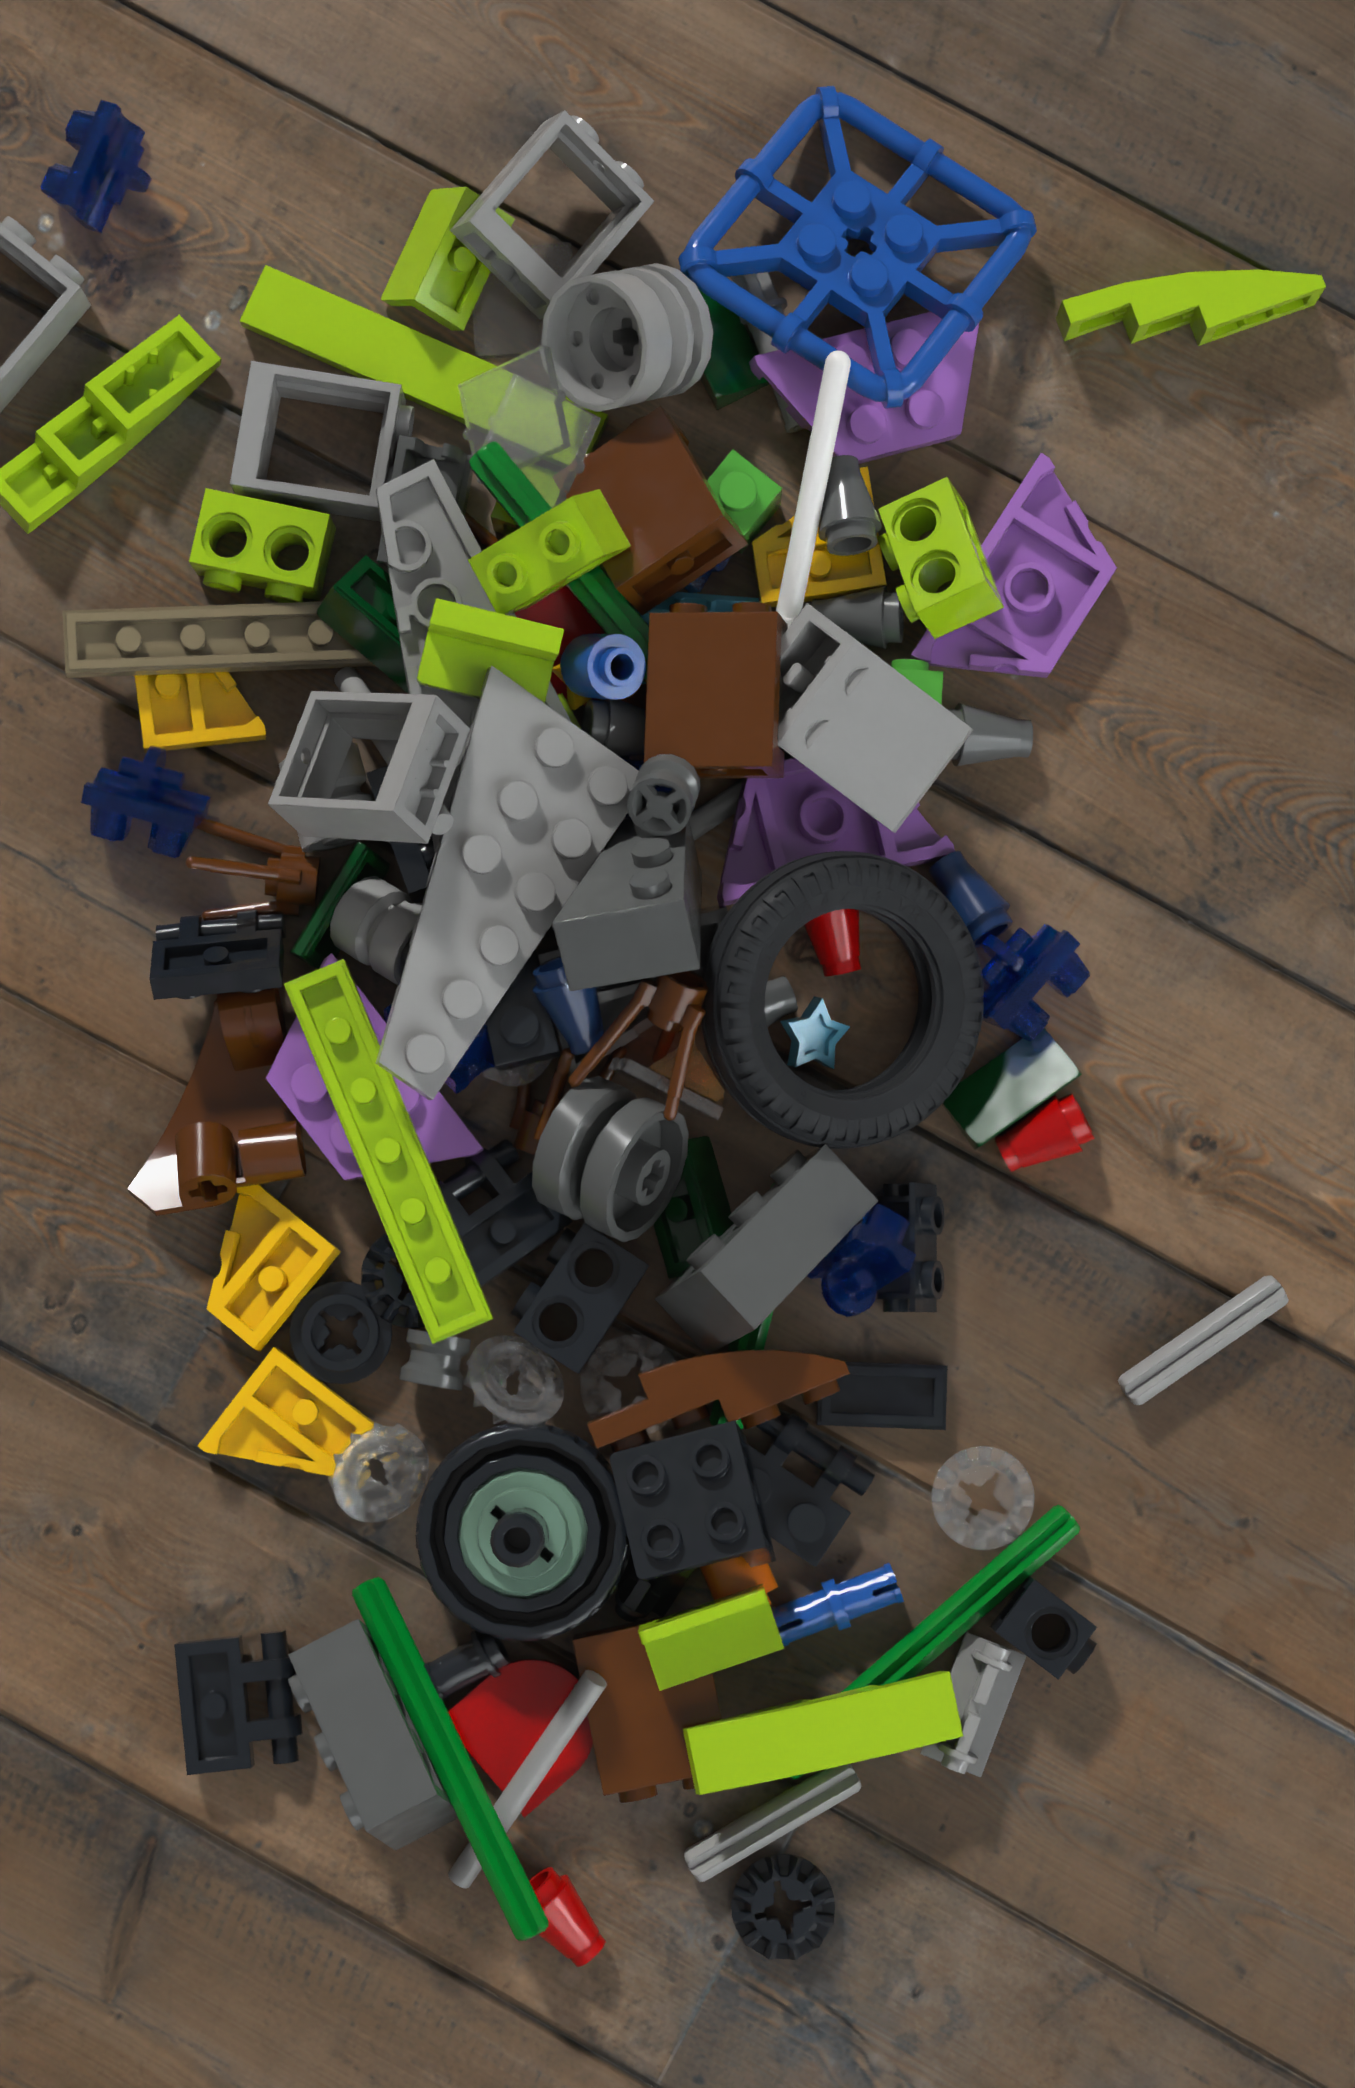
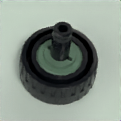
M533 1422L508 1423L494 1426L469 1437L455 1447L438 1465L423 1492L417 1513L416 1548L418 1549L423 1575L426 1576L432 1592L456 1619L462 1620L471 1629L482 1634L486 1633L495 1636L497 1639L508 1641L524 1640L525 1642L538 1641L558 1636L579 1626L600 1610L612 1596L626 1570L631 1552L611 1464L596 1448L579 1436L548 1424Z

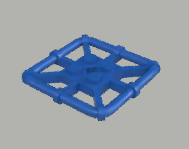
M834 86L817 87L814 95L806 98L794 109L754 159H745L735 172V183L694 231L678 260L681 272L693 281L700 291L772 337L771 345L786 354L792 350L822 371L824 370L827 356L837 349L808 331L807 328L827 303L863 325L875 374L850 358L851 367L847 387L863 397L875 402H882L883 407L888 409L901 407L904 399L912 396L923 386L964 331L971 332L975 329L983 318L982 308L1025 254L1031 237L1035 235L1037 228L1031 211L1024 210L1013 198L945 156L942 145L931 138L926 142L920 140L858 99L842 92H836ZM840 119L911 163L888 194L851 171ZM818 122L831 179L816 198L810 202L774 179L773 175L815 123ZM930 175L997 219L937 226L905 205ZM754 198L794 223L779 244L719 251L713 249ZM847 240H863L869 244V248L874 253L869 255L861 251L853 257L846 252L848 247ZM999 246L963 293L953 294L921 273L936 253ZM779 271L810 292L793 313L790 312L785 316L727 277ZM904 294L942 320L900 372L895 366L885 317Z

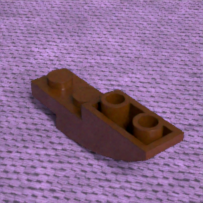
M772 1349L735 1350L704 1354L670 1362L639 1373L638 1376L647 1398L592 1420L587 1425L596 1448L598 1449L610 1444L613 1453L650 1441L646 1429L670 1419L674 1430H677L710 1416L706 1404L718 1399L727 1422L741 1419L744 1429H749L780 1416L777 1403L801 1394L806 1405L839 1392L841 1389L836 1379L850 1373L845 1361L804 1352Z

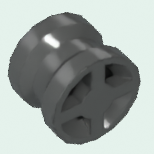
M659 754L649 758L640 767L627 800L628 813L634 824L644 832L655 836H669L680 832L688 824L701 789L700 777L695 768L685 759L673 754ZM658 785L659 787L671 788L672 790L666 793L657 791L655 787Z
M408 1328L406 1342L411 1348L409 1362L401 1366L399 1379L462 1391L464 1376L459 1369L462 1357L469 1353L471 1339L452 1336L432 1344L427 1331Z

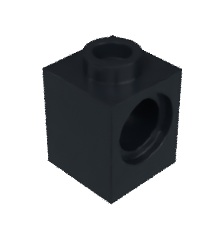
M1030 1576L1019 1586L990 1626L997 1634L1058 1680L1066 1669L1075 1674L1088 1660L1097 1644L1090 1638L1097 1626ZM1054 1613L1060 1615L1065 1625V1633L1062 1640L1050 1648L1036 1646L1031 1634L1034 1622L1044 1614Z

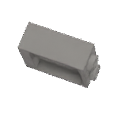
M565 110L540 125L450 230L540 320L544 318L554 293L571 279L592 275L654 203V200L642 189L644 183L637 172L629 165L621 161H615L598 144L599 137L596 131L585 120L578 116H570ZM549 148L612 211L559 274L495 212Z
M7 216L2 223L0 222V252L56 296L58 300L0 367V413L91 306L80 287L85 280L83 276L60 256L55 254L48 261L32 247L37 242L36 239L10 216Z
M251 361L230 486L235 494L322 513L380 522L376 488L391 481L399 435L412 436L415 409L413 406L406 405V398L401 384ZM281 397L383 413L369 496L267 479Z
M311 691L280 774L275 782L268 805L302 836L428 844L470 728L437 695ZM353 739L398 740L376 801L330 799Z

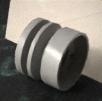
M654 263L569 280L554 293L544 314L541 342L547 369L558 389L577 406L600 412L684 393L700 380L711 358L713 328L708 305L696 284L677 268Z

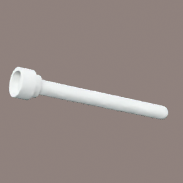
M840 350L831 352L827 356L824 365L776 611L788 624V628L803 608L851 367L849 356Z

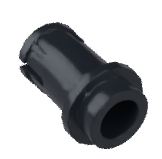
M474 1630L471 1632V1640L436 1660L425 1663L424 1666L442 1701L488 1674L495 1678L501 1675L499 1668L510 1663L509 1655L501 1639Z

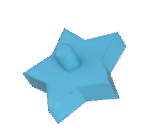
M814 996L801 1017L780 1021L791 1039L787 1065L797 1067L814 1060L825 1067L834 1069L835 1045L848 1031L850 1026L831 1020L823 998Z

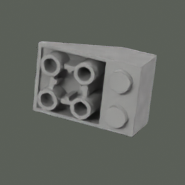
M807 603L781 637L778 746L892 832L896 833L973 732V729Z

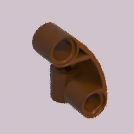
M278 988L265 989L256 993L239 991L217 994V998L213 1002V1015L203 1047L182 1098L164 1134L144 1166L127 1188L130 1195L156 1216L224 1204L234 1197L239 1187L306 1176L302 1125L266 1079L287 1036Z

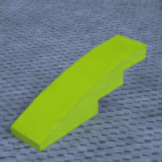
M1258 269L1186 272L1124 282L1062 300L1055 319L1064 341L1123 321L1131 344L1190 324L1197 345L1200 346L1314 306L1326 285L1322 275Z
M179 314L87 382L83 397L38 429L35 433V443L0 468V505L27 534L31 533L133 449L221 365L222 359Z
M937 1671L881 1686L869 1685L813 1700L800 1699L683 1729L697 1795L830 1769L963 1737L949 1671Z

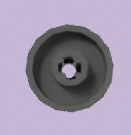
M600 1076L584 1079L578 1087H573L553 1110L540 1136L533 1161L532 1187L538 1202L571 1219L578 1220L584 1218L585 1224L621 1242L637 1239L657 1221L668 1206L681 1179L687 1158L689 1136L684 1116L677 1111L676 1118L673 1121H667L663 1114L664 1104L648 1097L637 1099L636 1094L627 1088Z

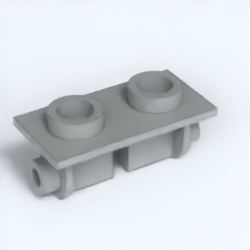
M965 1632L950 1672L963 1737L923 1746L920 1754L940 1761L942 1766L962 1774L968 1772L981 1777L1026 1655Z

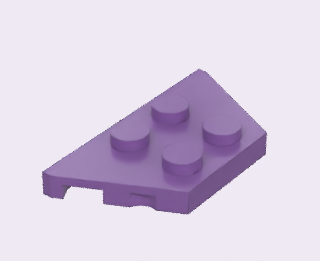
M927 312L886 323L895 366L900 372L942 320L934 313ZM979 323L973 331H964L923 386L912 396L904 399L901 407L885 409L882 402L870 400L846 387L833 457L851 455L856 457L859 464L953 440L959 436L962 431ZM865 328L822 339L837 350L845 352L851 359L875 374ZM776 350L754 356L749 361L753 374L759 380L764 377L789 405L785 410L801 428L811 432L823 371L792 350L786 354Z
M1040 453L981 545L1004 608L936 639L927 629L912 652L910 659L926 661L929 663V666L1043 678L1049 676L1117 569L1103 544L1097 541L1089 530L1088 520L1076 500L1072 502L1054 473L1055 466L1049 457Z
M796 758L784 760V778L742 779L717 901L719 907L735 904L752 885L773 870L791 861L814 854L832 851L864 852L882 856L911 867L938 861L944 856L955 852V849L950 839L946 835L941 838L917 810L920 806L919 802L896 833H894Z
M331 953L323 960L320 968L337 962V958ZM356 984L381 1044L387 1023ZM296 1015L266 1079L345 1181L364 1178ZM394 1077L430 1163L474 1156L484 1150L440 1091L433 1100H428Z

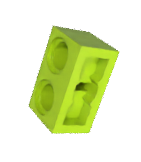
M948 477L878 509L886 533L878 536V542L891 570L900 569L905 584L897 587L896 592L901 606L911 623L920 619L934 639L1004 608L967 506ZM934 529L927 538L918 541L922 534ZM954 580L946 590L936 593L942 584Z
M205 488L189 563L197 575L204 576V585L217 590L238 593L242 584L265 589L264 596L279 603L302 602L303 598L320 601L336 527L330 514ZM240 532L247 536L246 545L238 555L226 558L216 554V544L224 534ZM289 545H302L309 550L307 561L303 566L292 571L283 570L277 566V557L285 547Z
M597 489L568 498L468 559V562L495 611L508 615L532 606L631 547L601 490Z

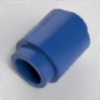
M589 633L576 637L568 644L561 657L560 670L566 685L575 694L585 698L618 700L629 697L638 690L645 676L646 661L640 646L628 636L622 634Z

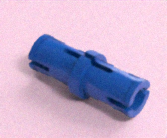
M890 1563L838 1584H835L834 1579H830L821 1583L822 1590L776 1607L775 1605L772 1606L771 1609L783 1645L787 1646L790 1642L836 1625L838 1630L841 1631L851 1627L849 1621L851 1619L894 1603L904 1602Z

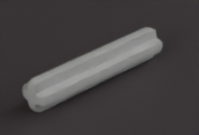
M1272 1275L1262 1277L1123 1373L1118 1379L1122 1391L1134 1405L1144 1404L1287 1305L1289 1299L1285 1290Z
M851 1764L820 1770L687 1848L684 1852L686 1864L699 1882H705L859 1792L861 1781Z

